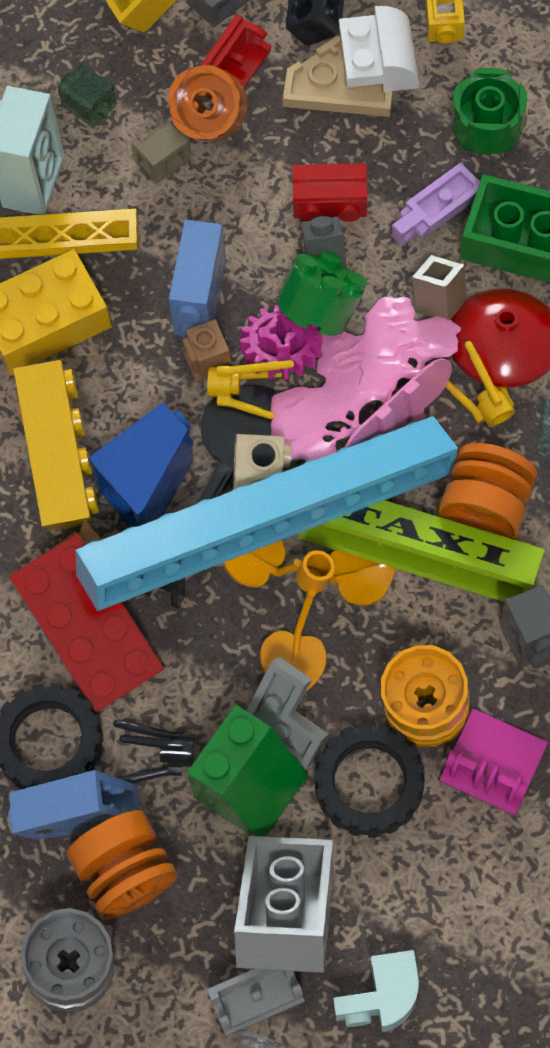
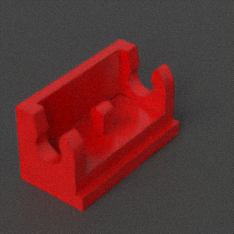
M236 14L201 65L215 66L231 73L245 89L271 51V45L264 41L267 32Z

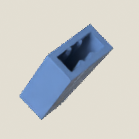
M93 770L9 793L10 809L8 818L12 826V834L33 840L82 834L112 817L125 812L140 810L138 787L130 782Z

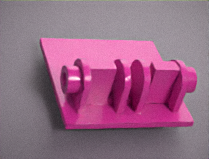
M472 709L454 750H451L447 758L446 767L439 782L516 816L548 742Z

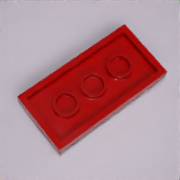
M77 533L9 575L8 578L80 691L91 703L95 713L164 670L122 602L100 611L96 610L76 576V549L85 546Z

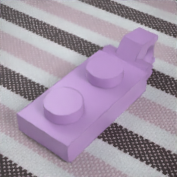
M459 163L406 202L405 208L399 215L401 219L392 225L391 237L402 246L417 234L421 238L431 234L474 202L480 181L464 165Z

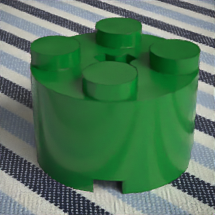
M481 68L471 72L470 77L457 84L453 95L451 127L461 148L480 154H497L513 149L523 132L527 94L521 82L519 85L511 78L512 74L498 68Z
M323 250L320 255L298 254L278 295V298H280L278 306L287 318L307 329L310 323L321 327L319 334L328 336L340 335L349 324L368 282L362 275L352 272L342 265V259L333 252Z

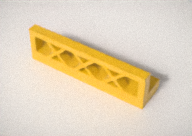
M136 208L0 218V259L62 255L72 249H75L77 254L138 250V244H140Z

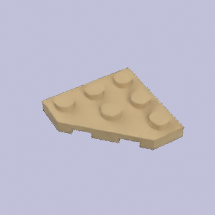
M337 35L316 49V54L302 64L298 61L287 68L283 107L390 117L393 91L383 92L382 84L347 88L340 35Z

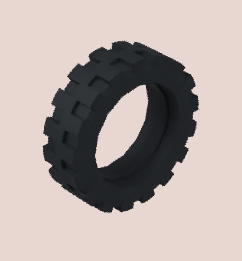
M51 683V687L36 684L32 686V690L26 692L21 690L14 694L15 699L10 703L6 701L0 709L2 713L0 716V768L5 776L21 790L95 770L94 766L97 760L100 761L102 755L103 732L93 706L87 699L82 698L78 691L72 688L69 690L64 689L61 684ZM46 708L60 709L71 714L79 723L82 732L81 745L76 755L64 766L51 771L34 770L25 766L17 757L14 747L15 734L21 722L32 713Z
M370 723L359 724V728L352 729L350 726L341 730L339 736L336 738L333 736L325 744L326 748L323 752L319 753L316 761L317 765L314 771L315 794L322 812L331 819V822L339 829L343 828L354 836H360L361 834L368 835V838L380 837V834H391L397 831L404 823L407 824L412 819L413 814L421 804L425 784V771L417 748L407 742V737L399 731L396 734L390 731V727L379 724V727H370ZM375 748L388 753L398 762L404 776V787L399 799L391 807L380 812L363 813L350 808L340 799L335 788V774L339 764L348 754L359 749Z

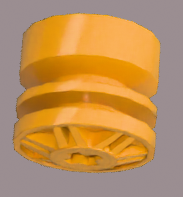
M416 645L400 651L387 664L381 677V698L386 717L393 731L396 734L398 731L407 737V742L418 747H436L451 741L463 729L469 716L468 678L462 664L449 651L434 645ZM430 695L433 696L434 706L427 703L423 708L420 707V697L428 699Z

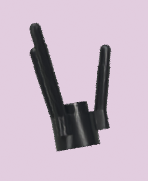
M114 720L113 726L116 728L152 736L121 735L119 737L120 742L160 748V762L168 763L166 767L116 778L135 783L168 775L182 776V767L190 768L193 765L194 735H184V732L167 731L133 722Z

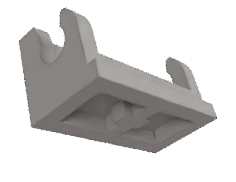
M252 969L207 989L226 1037L305 1002L302 989L293 971Z

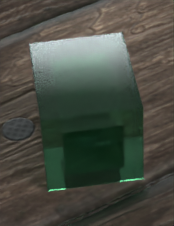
M82 63L73 72L67 73L57 86L62 107L93 129L117 106L114 86Z

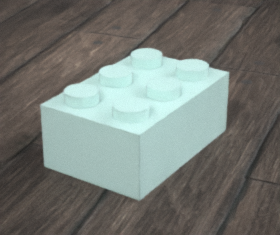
M7 86L2 100L0 99V201L3 208L45 215L65 156L51 95Z

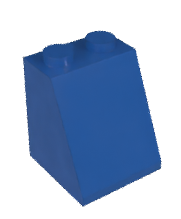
M164 402L88 458L98 491L130 527L141 526L157 520L165 514L193 463L191 447L194 444L188 432L191 429L190 424L180 411L172 412Z

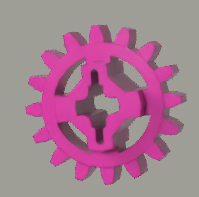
M274 305V312L268 313L267 310L262 308L260 309L259 319L253 316L248 317V326L241 328V354H244L246 365L292 360L294 362L292 368L268 371V379H273L276 373H282L283 379L288 380L289 372L294 371L298 376H303V366L312 369L315 367V358H321L322 334H319L318 326L309 323L307 329L295 324L281 312L278 305Z

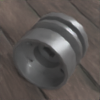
M72 908L51 911L36 920L25 935L21 949L23 972L35 998L49 1009L63 1013L85 1011L98 1003L110 988L115 970L111 938L103 924L88 912ZM66 957L72 961L77 957L78 970L74 973L69 969L61 972L63 969L61 960Z

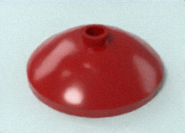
M514 289L483 291L468 298L451 319V321L461 327L460 332L456 335L459 341L458 352L451 356L457 366L474 380L483 383L465 347L467 341L472 342L494 387L523 386L538 380L550 370V308L535 296Z

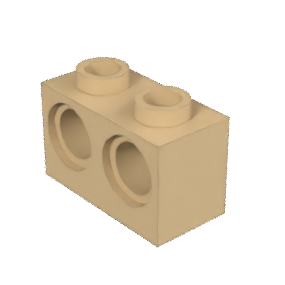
M235 434L233 490L239 486H247L266 479L274 473H282L283 468H290L291 444H284V436ZM266 443L273 450V460L266 466H258L252 460V451L258 444Z

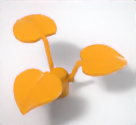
M280 540L226 561L223 565L235 581L253 588L263 586L270 574L280 577L293 571L297 572L296 582L307 593L294 635L287 631H277L267 637L261 646L260 663L264 673H266L271 662L277 657H281L312 679L306 690L307 692L321 677L327 658L326 650L321 640L313 636H301L316 593L323 591L328 582L330 584L338 583V592L347 602L359 606L372 605L385 595L396 569L337 550L333 551L331 555L323 551H311L304 557L303 561L295 559L293 564L278 568L282 565L286 555L283 541Z

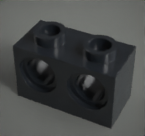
M289 0L286 29L307 46L340 35L339 19L343 18L344 0Z

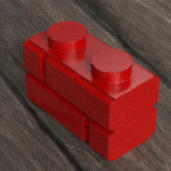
M366 163L292 165L294 219H302L306 222L316 217L327 216L330 218L338 217L345 222H352L360 217H367Z

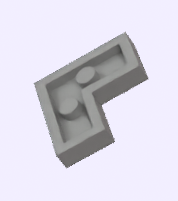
M277 657L268 667L246 711L269 725L302 768L307 770L313 764L329 734L296 711L312 679L281 657Z

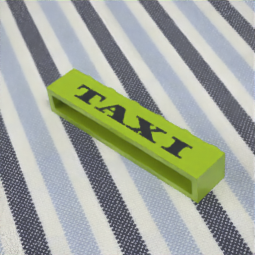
M385 500L299 533V539L502 602L534 588L545 549L533 546L527 542L513 540L487 530L477 529L451 519L434 516L412 507H405Z

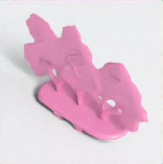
M386 296L380 298L365 315L366 324L363 335L355 336L345 331L335 336L322 334V356L317 360V372L326 378L324 385L319 388L294 387L275 394L271 400V412L274 413V418L270 424L272 429L271 435L284 436V444H291V461L302 459L307 462L336 453L335 445L337 440L350 437L345 447H352L368 441L378 434H386L405 427L413 421L424 420V409L442 393L451 376L450 360L443 359V357H449L458 352L459 341L456 335L460 332L461 327L450 319L447 320L439 316L420 321L414 320L415 309L411 304V299L408 297L394 298L393 296ZM409 358L417 360L418 364L415 368L408 363ZM433 358H440V359H437V360L432 361V362L429 363L427 366H425V363H427V362L430 361L431 359H433ZM402 377L411 379L392 396V392L395 390L399 379ZM372 400H380L384 405L362 425L359 424L361 408ZM348 411L353 412L355 416L353 421L346 418ZM331 421H342L350 425V429L342 427L340 429L341 432L327 430L326 425ZM324 435L334 437L330 442H325L322 438Z

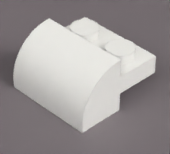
M375 6V15L339 19V33L347 88L382 84L383 92L419 88L410 21L403 11L389 6Z

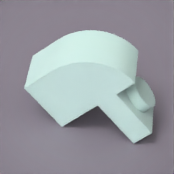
M414 950L371 956L370 964L375 992L333 998L336 1022L345 1020L346 1027L363 1026L372 1023L371 1016L379 1015L381 1032L392 1030L402 1024L415 1006L419 988Z

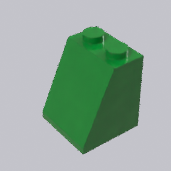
M237 704L187 772L194 799L249 836L267 837L308 777V774L275 731Z

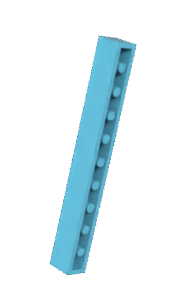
M434 416L421 421H413L400 429L386 434H378L368 441L352 447L341 448L336 453L317 460H309L301 466L285 472L274 473L268 478L253 484L239 486L229 493L213 499L202 500L194 506L175 513H167L159 519L141 526L127 528L119 534L100 541H92L84 547L76 549V576L96 610L100 611L451 475L458 447Z

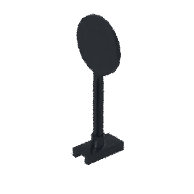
M257 385L241 386L240 394H232V398L271 411V400L277 392L273 389ZM217 397L213 398L205 407L200 422L203 445L211 457L220 464L197 503L205 499L221 496L234 473L235 434L271 435L272 429L270 424L273 419H267L233 407L217 406ZM262 443L254 447L252 460L256 465L266 466L273 460L274 453L268 444ZM185 578L159 587L171 593V606L179 609L185 597ZM153 590L146 592L144 594L151 596Z

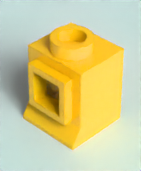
M425 0L428 42L438 41L442 44H449L455 40H463L465 26L463 0Z

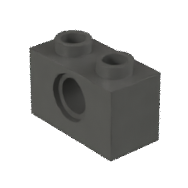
M541 585L505 600L500 628L520 669L530 664L533 669L550 663V598L544 586Z

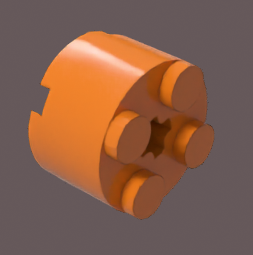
M201 65L181 72L173 81L168 92V105L174 125L180 132L193 139L208 142L222 141L233 135L240 128L246 116L248 96L243 86L231 73L215 66ZM204 97L212 98L211 102L214 104L212 110H205L206 106L202 103Z

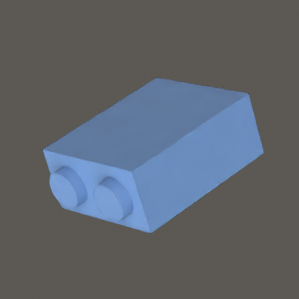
M193 220L184 221L169 296L174 334L180 335L183 339L186 338L185 330L216 319L226 266L222 224Z

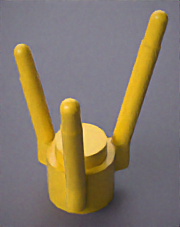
M467 341L465 347L486 390L478 395L477 400L479 404L476 406L450 381H448L445 388L472 413L477 424L486 421L489 427H494L514 415L515 409L513 407L515 404L509 396L507 388L494 387L472 342Z
M287 360L238 366H210L207 379L208 397H217V406L233 407L257 416L273 419V412L233 399L232 394H240L241 379L268 378V371L292 368L294 362ZM276 373L275 377H282V373Z

